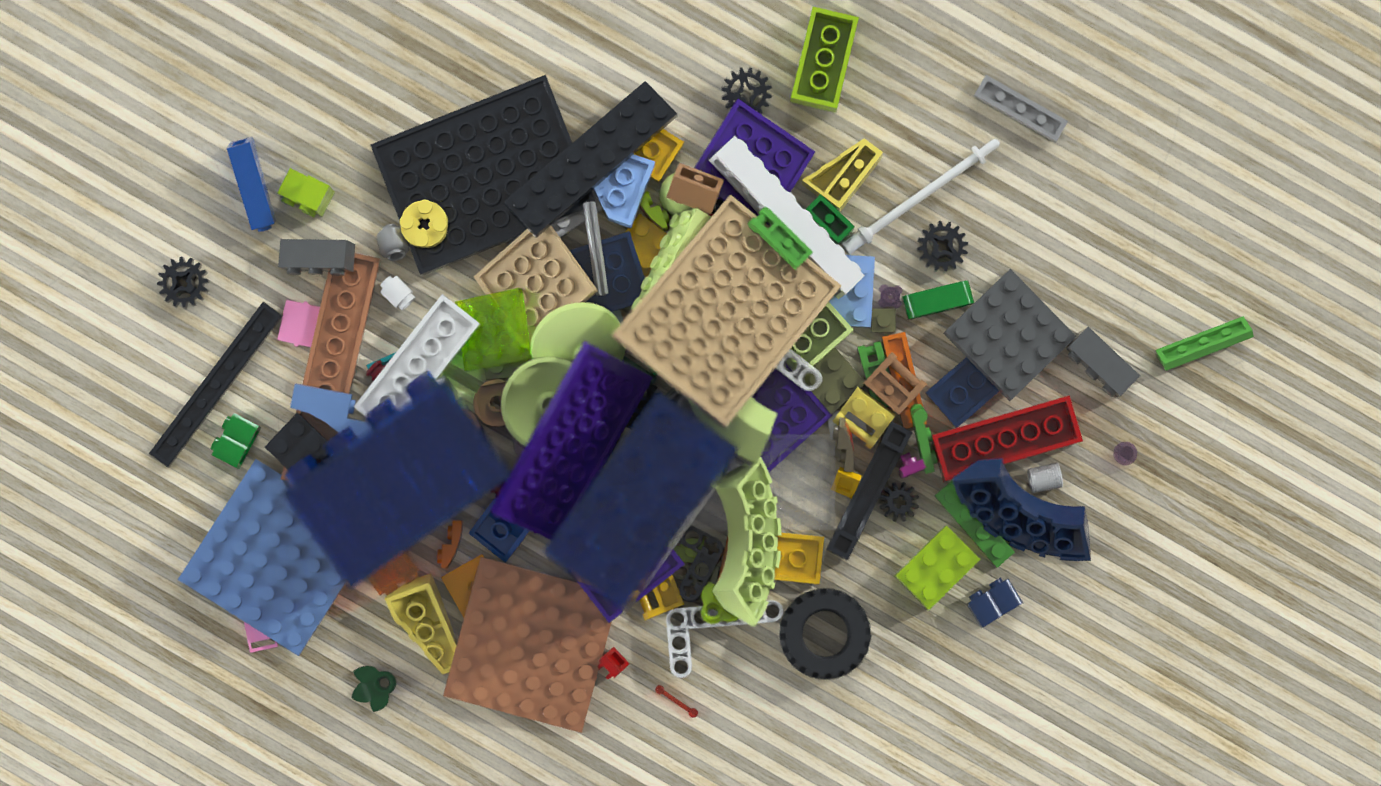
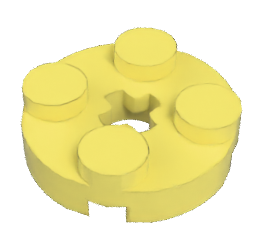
M426 199L417 201L409 205L400 218L401 232L411 245L421 248H432L440 244L446 237L448 217L438 204ZM421 219H429V229H419V221Z

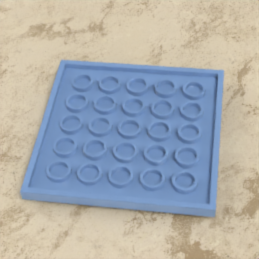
M255 459L178 580L300 656L368 550L369 545L360 524L297 484L281 480V474Z

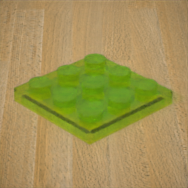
M521 288L455 301L459 308L480 323L479 327L461 348L464 371L471 372L532 359L523 290Z

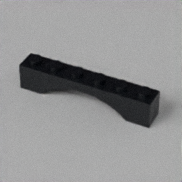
M892 421L888 425L826 548L828 552L846 561L849 559L892 471L913 433L912 431Z

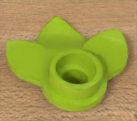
M712 582L708 583L701 594L704 604L701 608L703 620L709 624H717L721 621H737L739 618L723 609L712 591L715 585ZM710 610H716L717 615L710 616L708 612Z

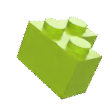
M291 168L277 192L282 197L281 202L291 207L297 204L303 213L315 218L316 214L321 217L323 216L335 193L330 185L309 175L305 176Z

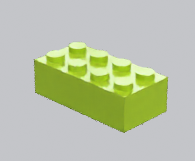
M813 6L791 95V103L836 113L859 17Z

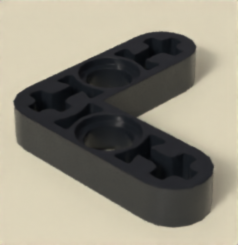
M675 516L665 517L660 524L662 533L671 540H674L678 532L671 530L668 533V528L665 526L666 523L671 524L675 521V526L680 530L686 523ZM690 525L678 543L698 554L681 583L679 592L685 601L695 602L700 598L704 587L709 582L723 556L724 546L719 539ZM691 531L698 533L699 540L697 543L688 544L685 539L687 533ZM707 537L708 539L705 540V543L711 546L717 543L719 552H713L712 555H709L708 548L702 546V550L697 548L701 546L703 538ZM700 563L708 566L709 570L705 576H698L695 573V568ZM691 575L695 579L703 581L702 585L696 583L694 590L697 593L695 595L691 594L689 597H686L685 587L690 588L694 582L689 579Z

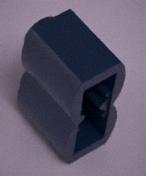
M1000 577L989 584L990 590L985 593L979 590L969 596L971 601L966 605L981 628L1023 604L1009 579L1003 581Z

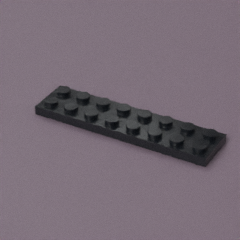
M644 81L506 199L504 205L537 238L677 118V113Z

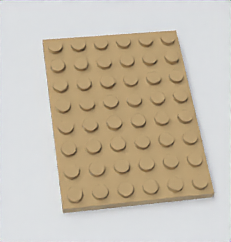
M732 195L726 199L612 335L615 340L724 429L842 286L809 258L794 270L758 233L753 232L749 228L748 222L752 218H757V216ZM766 223L763 224L767 229L770 228Z

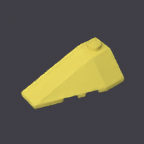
M430 573L408 581L387 595L385 601L394 621L402 626L413 642L415 641L436 668L442 674L449 673L457 640L437 585Z

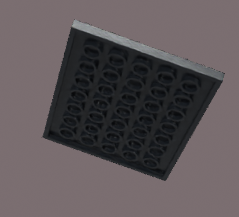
M543 75L370 145L399 221L409 205L425 199L438 204L448 217L446 237L437 246L421 248L415 247L408 242L419 273L423 276L519 237L527 228L504 205V201L573 142L547 76ZM592 191L556 222L584 212L583 203L593 201L596 203ZM421 219L418 228L429 229L428 223L430 220Z

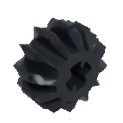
M893 482V492L888 487H885L883 490L889 496L880 495L879 497L880 500L887 501L886 504H881L879 508L884 509L888 507L889 510L885 512L884 516L888 517L891 513H894L892 517L893 522L897 521L898 514H900L902 522H905V512L910 517H913L915 514L910 510V507L914 509L919 508L918 504L912 503V500L919 499V495L912 497L909 495L914 491V487H910L907 492L904 491L906 487L905 482L901 483L900 490H898L896 482ZM902 496V501L905 500V505H901L898 509L895 507L896 503L893 504V499Z

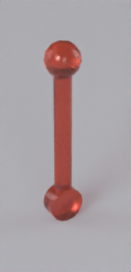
M658 685L655 688L657 694H663L686 710L690 717L695 718L698 715V711L695 708L688 707L669 694L662 685Z

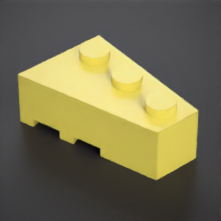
M864 138L841 153L837 158L804 178L802 185L817 197L820 194L824 196L841 212L883 158V152Z

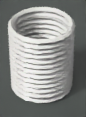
M1057 462L1028 468L1027 475L1032 493L1063 487V478Z

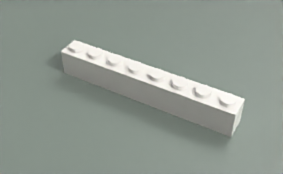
M734 136L709 159L758 214L764 207L769 208L813 251L808 258L842 285L834 294L837 299L846 295L865 276L861 272L860 266L845 255L844 249L829 238L828 232L815 223L810 212L802 209L797 203L795 196L787 192L780 185L779 179L764 168L763 162L758 157H754L744 141Z

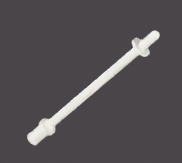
M993 139L980 149L973 146V154L871 226L864 228L861 226L858 228V232L841 242L844 249L851 255L865 243L870 244L874 234L979 161L985 164L986 160L984 157L999 147V140Z

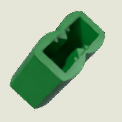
M233 413L231 417L227 416L222 425L224 432L221 437H216L211 445L213 452L211 455L240 469L261 427Z

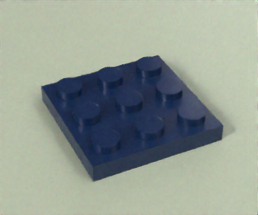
M630 231L601 240L608 294L597 296L595 293L585 303L600 305L613 312L632 306L635 299L639 297L642 291L641 284L645 278ZM589 244L569 250L594 285Z

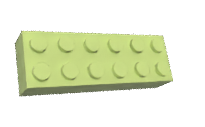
M695 208L672 216L669 222L670 229L660 242L661 249L650 264L652 269L641 284L642 291L633 302L631 310H634L710 220V215Z

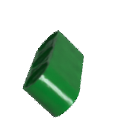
M969 280L902 297L908 320L974 304Z

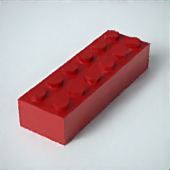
M1069 395L932 435L931 442L942 480L946 482L953 480V477L978 460L1002 458L1005 465L1082 442L1083 439Z

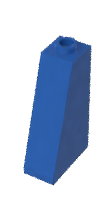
M253 136L230 142L227 152L251 230L257 229L258 232L269 230L276 220Z

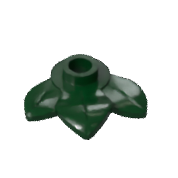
M362 666L354 670L353 673L360 683L354 689L352 699L358 702H370L373 712L385 708L389 702V694L396 688L395 676L388 671L379 672L373 666ZM383 678L389 681V685L386 688L380 684Z

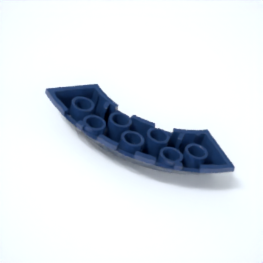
M1002 458L978 460L953 477L956 493L961 503H964L970 511L969 515L982 523L983 529L995 538L1002 536L1013 548L1021 551L1027 549L1044 558L1046 555L1060 557V560L1091 561L1089 524L1085 506L1057 505L1029 494L1011 478Z

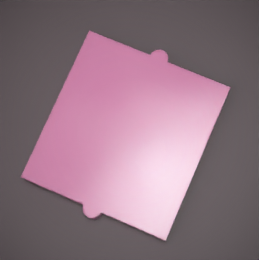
M286 300L277 340L293 343L296 347L299 345L311 347L320 307L309 305L306 301L300 303Z

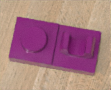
M909 452L900 456L904 466L898 471L901 479L926 468L923 459L917 461L916 457L912 458Z

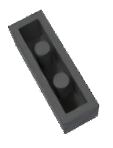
M280 239L278 267L286 270V274L301 275V271H308L310 275H323V272H330L331 275L344 276L345 272H353L355 244L348 240Z
M1089 326L1066 348L1070 352L1068 357L1076 364L1081 363L1087 368L1085 373L1094 381L1098 379L1104 385L1102 389L1111 397L1114 395L1117 398L1120 397L1140 377Z

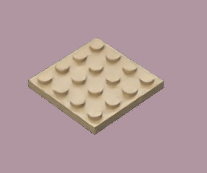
M552 226L537 238L526 229L474 276L477 283L526 351H530L533 333L544 317L564 305L585 303L598 291Z

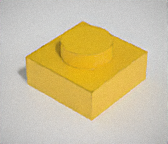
M840 467L831 490L852 499L862 476L854 472L844 471V468Z

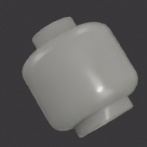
M388 224L377 234L379 252L384 258L390 261H397L406 256L410 247L401 232L400 226Z

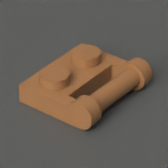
M892 352L863 384L899 415L922 391L927 383L923 380L920 381L896 359L897 356ZM889 366L914 387L911 392L907 391L886 371Z

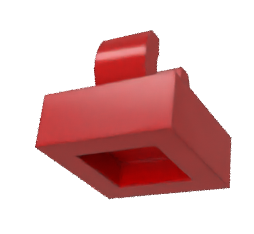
M613 647L598 660L600 664L597 667L599 670L605 667L609 672L605 678L610 679L612 676L614 678L618 676L630 663Z

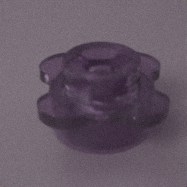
M886 284L880 286L879 306L882 308L893 306V308L898 309L902 305L900 301L902 288L899 285L888 287ZM889 294L893 296L892 299L888 298Z

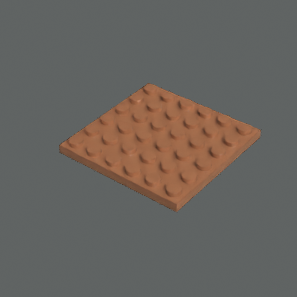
M481 557L443 696L582 733L599 671L597 666L600 662L598 660L603 656L611 622L609 623L579 583Z

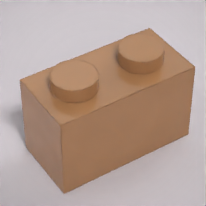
M679 163L666 198L712 214L724 179Z

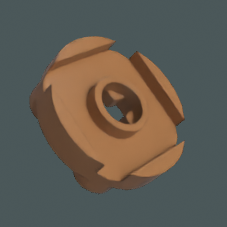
M500 379L485 382L477 390L473 399L474 411L483 423L492 427L506 426L501 406L499 410H496L495 407L490 405V402L494 401V397H499V400L502 399V393L507 382Z

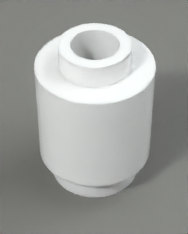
M389 276L380 285L382 287L380 293L395 308L399 307L402 311L415 299V296L412 294L413 291L398 276L394 278Z

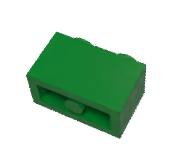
M821 194L806 208L812 215L815 223L828 232L829 238L835 244L840 245L855 228Z

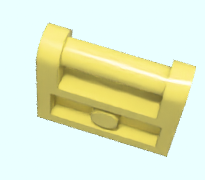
M857 387L832 422L839 425V417L845 418L851 433L866 443L865 446L871 449L896 414ZM848 411L874 429L873 435L871 436L845 417Z

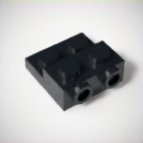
M296 413L265 446L298 480L302 477L307 479L314 472L315 468L313 466L318 460L323 462L332 452L329 450L332 444L299 413Z

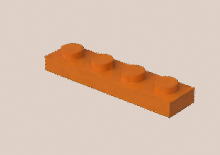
M901 332L882 337L886 358L893 352L897 356L896 359L915 375L906 333ZM889 366L890 375L907 391L911 392L914 387ZM920 393L900 413L902 426L906 429L913 428L910 414L911 406L914 404H921L923 406Z

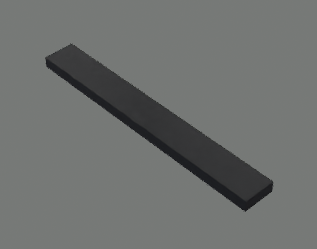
M262 302L149 452L150 455L168 468L172 465L283 316L265 302Z

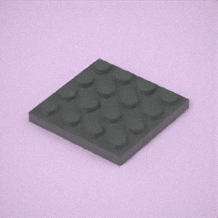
M1011 269L943 333L1009 401L1077 337Z

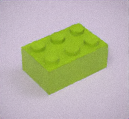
M946 525L894 577L927 610H930L981 559Z

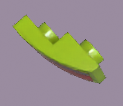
M646 191L639 207L652 223L665 232L668 230L667 224L670 222L666 210L661 211L659 205L650 208L649 205H652L653 202L649 192Z

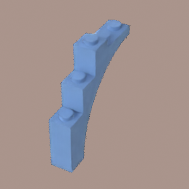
M296 383L290 408L307 412L323 420L335 429L350 445L361 464L366 480L368 495L366 520L376 521L385 475L395 476L399 453L371 448L376 424L348 418L349 414H354L356 400H352L353 394Z

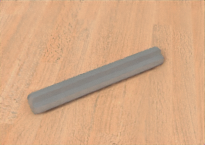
M593 201L583 203L594 286L598 290L596 295H607L608 286L596 203Z

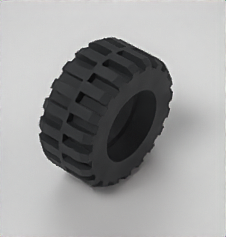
M830 588L806 592L788 606L781 620L779 637L783 653L792 666L809 677L826 680L847 675L862 663L869 650L871 625L867 618V613L856 599L845 592ZM821 611L833 612L840 616L845 622L848 631L847 641L842 650L828 657L812 653L806 647L803 640V627L806 621L813 614Z

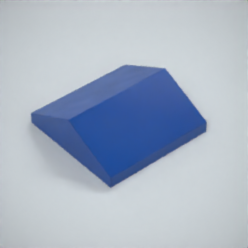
M494 498L468 534L506 563L524 541L530 530L490 512L496 500Z

